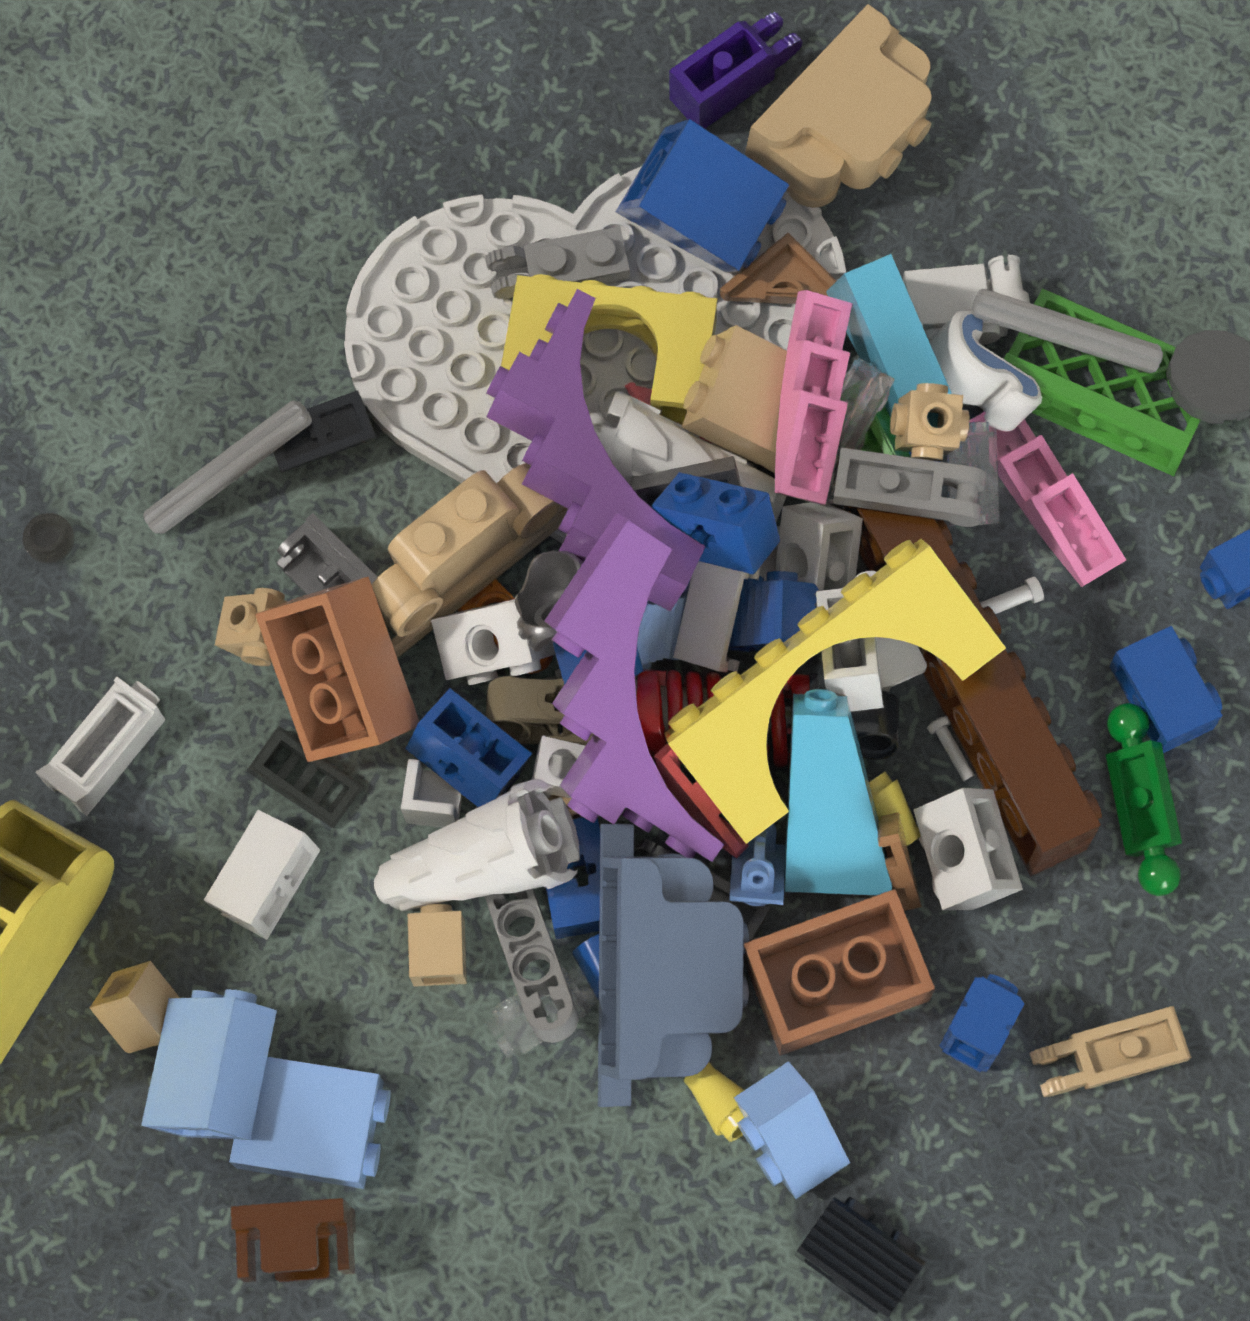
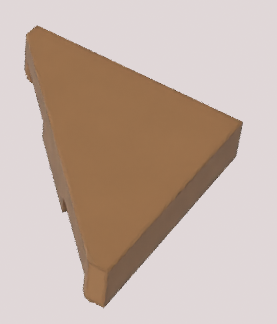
M787 233L757 257L749 267L744 268L720 288V297L724 301L796 304L798 291L809 290L828 296L826 291L836 280Z
M899 812L881 816L878 825L879 847H885L888 858H885V863L893 888L895 887L904 911L920 908L922 905Z

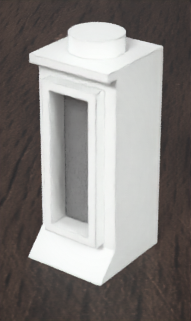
M116 677L114 685L52 760L36 771V774L47 787L54 792L58 790L70 799L77 809L86 816L165 721L164 716L156 706L160 702L159 697L138 681L129 686Z

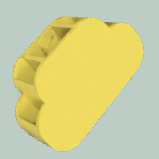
M10 800L0 806V1065L100 906L109 887L114 870V859L109 852L17 800Z

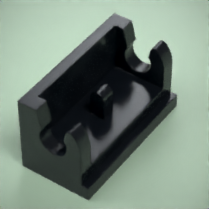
M357 390L307 408L312 418L311 424L273 453L280 472L284 473L376 439L359 391Z

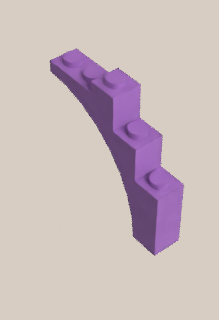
M577 289L568 307L558 303L548 321L545 330L553 334L549 342L547 343L539 339L529 357L519 352L510 370L502 366L499 367L486 394L495 398L486 417L532 441L522 459L523 462L531 465L522 485L568 508L558 530L567 534L559 551L573 553L584 562L616 513L627 518L672 549L652 586L648 598L649 601L671 612L687 587L705 546L670 525L636 494L613 465L594 430L583 394L580 358L584 327L596 298Z
M616 513L545 619V622L557 631L552 641L578 658L584 650L587 651L552 703L564 714L560 721L562 726L585 741L593 733V736L560 786L571 797L567 806L593 823L598 816H601L614 825L622 814L626 819L648 833L655 825L670 836L665 843L686 858H693L696 853H699L713 862L724 844L692 818L667 788L648 751L637 712L634 668L639 627L652 586L672 549L627 518Z

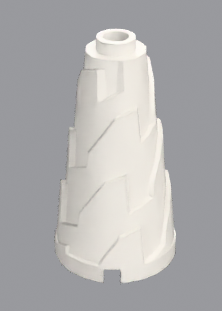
M616 391L598 438L613 465L632 489V477L734 456L742 487L768 492L775 521H777L786 495L775 493L774 478L747 465L746 459L699 438L698 435L682 428V425L659 415L661 410L632 396Z
M532 779L511 787V791L466 813L465 817L429 834L427 839L390 855L391 860L379 866L378 874L374 879L375 892L384 904H389L400 911H410L426 905L439 904L451 900H466L492 894L515 893L543 886L547 887V889L556 887L572 880L578 871L567 870L569 863L580 860L579 841L572 816L562 797L549 801L543 794L544 791L554 788L545 781Z

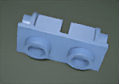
M774 823L748 842L749 846L738 858L732 855L729 901L744 902L751 906L783 905L785 845L775 844L776 826Z

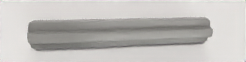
M980 289L973 301V315L978 319L1149 374L1157 371L1163 358V352L1158 344L988 289Z
M290 401L145 510L143 517L149 528L155 534L166 533L309 426L312 418L306 407L300 401Z

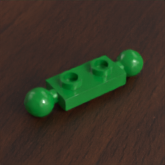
M1123 703L1116 706L1110 712L1107 719L1108 731L1114 740L1122 744V749L1106 754V760L1125 854L1133 857L1144 855L1145 859L1138 869V881L1141 887L1151 895L1165 896L1177 888L1181 878L1178 864L1173 858L1166 855L1165 848L1182 844L1162 744L1153 740L1142 741L1149 729L1148 715L1136 704Z

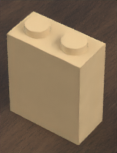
M737 325L718 335L711 336L701 353L700 362L704 364L699 381H696L690 387L684 400L683 407L688 411L682 428L775 473L780 396L787 351Z

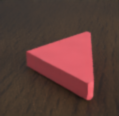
M666 744L654 758L657 769L667 788L692 818L724 844L723 849L735 858H738L749 846V843L746 844L732 825L719 816L722 812L696 780L693 783L688 780L681 771L679 757Z

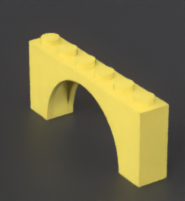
M920 539L914 544L911 540H907L896 546L884 558L887 565L871 577L867 573H863L854 578L841 590V594L844 597L827 610L824 606H819L809 612L797 624L800 631L784 643L778 638L767 644L755 655L754 659L757 661L755 665L742 675H739L737 671L728 674L712 688L713 697L698 708L694 704L686 706L668 722L671 727L665 732L668 745L746 844L789 812L770 774L766 749L767 729L773 706L780 691L794 672L808 659L820 651L844 641L869 637L892 638L917 645L943 660L963 681L1006 649L932 548L924 540Z

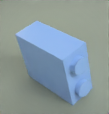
M232 989L225 990L224 996L209 991L193 990L191 998H169L141 1126L182 1137L250 1140L277 1010L256 1004L257 995Z
M267 1057L251 1139H234L229 1162L237 1169L364 1189L366 1176L375 1177L377 1173L381 1145L373 1143L376 1122L385 1123L387 1119L390 1090L383 1089L384 1082L379 1074Z

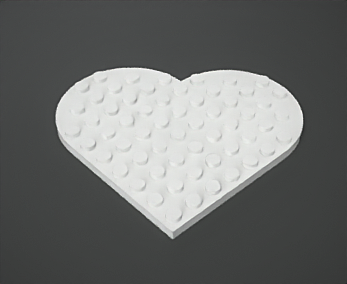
M639 167L622 176L617 173L597 187L574 213L534 198L513 195V199H483L482 194L443 203L444 207L426 214L419 219L416 216L410 218L379 244L359 272L346 308L347 320L344 346L353 385L356 391H359L364 407L370 417L387 436L412 455L460 483L481 470H485L497 483L509 471L521 464H525L522 459L532 441L486 417L495 399L486 394L502 363L513 297L503 300L494 298L491 283L504 276L509 277L514 274L528 275L527 267L492 272L486 266L485 258L488 252L509 246L523 248L525 244L620 226L630 267V278L606 283L607 286L623 288L646 286L657 292L674 294L697 292L709 298H717L715 335L737 325L786 351L796 304L724 301L720 297V288L742 271L744 267H741L739 271L725 273L616 213L615 211L641 169ZM786 190L782 197L787 200L783 212L773 225L766 224L757 239L762 245L756 258L785 234L789 233L837 281L846 273L844 257L837 236H833L828 224L821 216L822 211L819 207L811 208L797 203ZM600 329L583 335L580 358L583 394L598 437L616 391L629 395L625 385L630 382L650 389L653 386L656 367L654 354L640 338L622 330ZM747 460V465L757 469L759 465ZM557 529L550 536L563 543L567 534Z

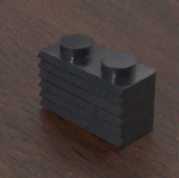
M834 1197L796 1251L795 1256L886 1321L926 1263L917 1256L921 1247L896 1229L890 1235H887L873 1225L871 1222L876 1215L856 1199L848 1197L843 1203Z

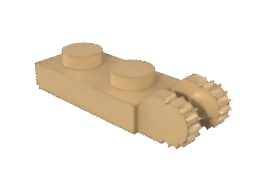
M1174 1006L1075 1033L1069 1037V1040L1045 1046L1030 1053L1033 1065H1047L1056 1062L1060 1058L1074 1054L1079 1069L1078 1073L1057 1076L1048 1079L1046 1083L1040 1085L1044 1097L1058 1095L1083 1086L1085 1090L1182 1063L1191 1058Z

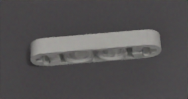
M534 888L515 892L517 900L510 901L509 903L504 894L485 896L526 1019L536 1037L542 1041L551 1043L563 1041L575 1031L579 1021L578 1011ZM527 916L535 920L534 927L526 935L515 937L508 934L509 925L518 917ZM541 959L550 963L549 972L543 978L535 981L523 978L524 968L530 962ZM549 994L558 1010V1020L548 1023L546 1019L547 1013L540 998Z

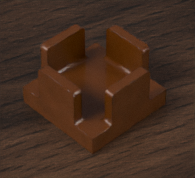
M344 1198L231 1206V1229L236 1234L237 1277L244 1282L256 1281L255 1240H260L262 1271L265 1273H275V1279L278 1282L327 1279L330 1276L329 1237L332 1234H336L338 1270L344 1275L355 1274L353 1232H356L355 1210Z

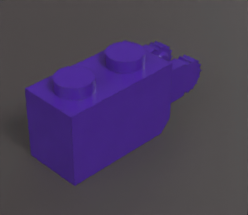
M777 12L766 15L765 18L760 19L752 26L746 21H738L669 70V99L687 119H691L705 129L775 79V70L800 51L799 49L802 47L803 42L796 33H792L771 47L765 43L771 37L773 38L783 26L784 21Z

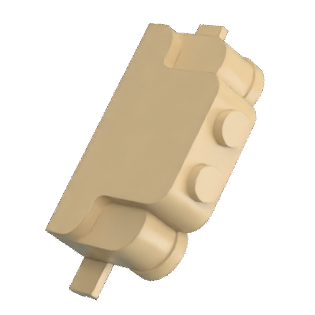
M869 4L865 6L750 128L745 156L790 184L787 188L790 197L806 207L817 208L832 202L838 193L840 182L853 189H865L870 187L880 176L885 179L888 178L899 165L905 148L909 144L913 147L918 146L927 135L932 124L925 119L931 102V92L926 85L930 71V61L927 55L917 46L899 35L900 31L890 25L887 17Z
M525 463L515 467L497 483L485 470L476 472L403 529L391 541L388 551L395 565L384 571L371 585L384 622L395 635L391 642L397 658L433 630L432 619L453 614L559 528L568 508L522 485L531 467L529 464Z

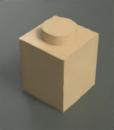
M430 904L421 907L420 913H408L409 977L413 986L467 984L465 921L462 912L452 911L451 905Z

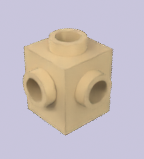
M921 383L917 384L916 391L911 390L899 398L898 403L893 405L890 421L891 434L896 435L895 451L912 452L911 458L942 461L943 455L958 449L960 441H966L969 431V411L962 410L963 395L948 394V386ZM928 412L938 413L937 428L929 424L927 420Z
M257 588L254 594L224 597L215 646L240 657L242 661L248 664L270 666L272 661L255 614L287 602L284 600L285 595L274 589Z

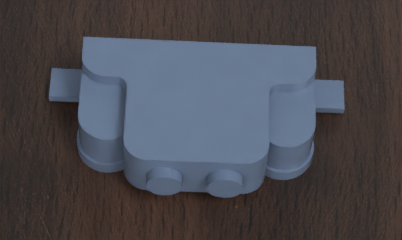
M601 824L599 1107L631 1106V1080L652 1077L692 1076L702 1071L708 1064L712 1053V1043L708 1033H726L733 1030L742 1018L743 1008L746 1007L749 997L748 983L743 976V954H745L743 944L749 942V932L747 925L743 922L741 912L731 903L709 900L713 892V878L708 867L701 861L672 853L659 856L633 857L634 824Z

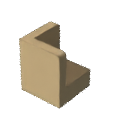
M148 961L113 972L90 1006V1009L126 1053H132L159 1045L168 999L180 997L154 964Z

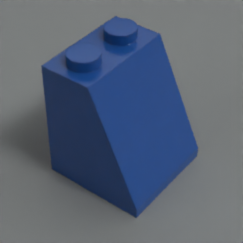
M691 119L663 129L615 212L725 273L739 271L741 267H749L756 258L762 245L757 239L766 224L773 225L783 212L787 200L782 197L790 184Z

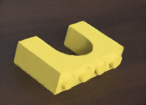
M544 274L532 277L517 275L501 363L502 367L510 370L519 352L529 357L539 339L547 343L549 342L553 334L546 331L545 328L557 304L561 303L568 307L576 290L579 289L596 298L584 327V334L600 329H617L640 338L651 349L656 359L650 405L661 410L659 415L683 425L688 411L683 407L685 397L690 387L696 381H699L704 364L700 362L701 353L710 337L715 335L717 298H709L697 292H684L681 294L657 292L646 286H635L632 288L607 286L595 280H586L581 283L563 281Z

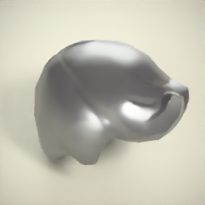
M552 550L537 555L529 565L524 585L515 596V605L520 615V618L517 620L518 635L522 640H529V646L534 651H540L547 643L554 642L552 639L557 631L548 625L545 619L583 564V561L573 553Z

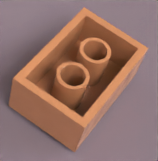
M369 576L297 597L255 614L307 762L380 745L416 728L419 718Z
M895 889L743 944L745 949L743 960L780 1056L929 1002L935 991Z

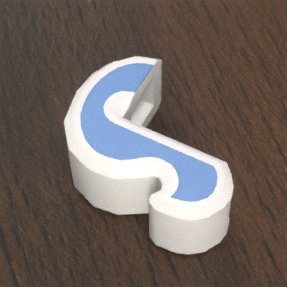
M973 310L957 311L929 340L952 394L963 395V404L977 405L982 408L986 413L984 415L985 422L989 426L1001 431H1012L1041 404L1040 387L1034 378L979 343V339L982 336L983 320L976 318L973 315Z

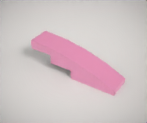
M809 290L798 291L788 341L776 440L775 493L826 505L848 405L847 402L840 401L850 352L843 351L842 349L853 303Z
M985 412L969 420L968 432L1033 527L1081 587L1126 561V558L1073 473L1069 476L1066 475L1042 434L1035 437L1025 419L1012 431H1001L986 424L984 419Z

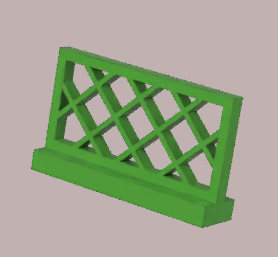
M1042 288L1034 305L1046 307L1080 320L1158 344L1163 352V358L1159 365L1160 368L1155 373H1139L1137 369L1123 365L1128 376L1106 381L1098 363L1109 360L1081 352V356L1061 361L1053 342L1019 332L1009 353H1006L1004 360L1034 378L1040 387L1042 402L1031 413L1174 477L1201 420L1190 416L1176 404L1173 397L1153 402L1144 383L1163 378L1167 381L1166 370L1176 347ZM1042 346L1050 364L1036 366L1019 358L1023 350ZM1087 366L1095 385L1083 387L1069 380L1066 371ZM1168 379L1167 383H1168V385H1169V387H1170V389H1171V391H1172V388H1171V386H1170V384H1169V379ZM1133 387L1141 405L1130 408L1115 400L1112 392ZM1179 407L1187 423L1185 430L1182 431L1162 422L1158 412Z

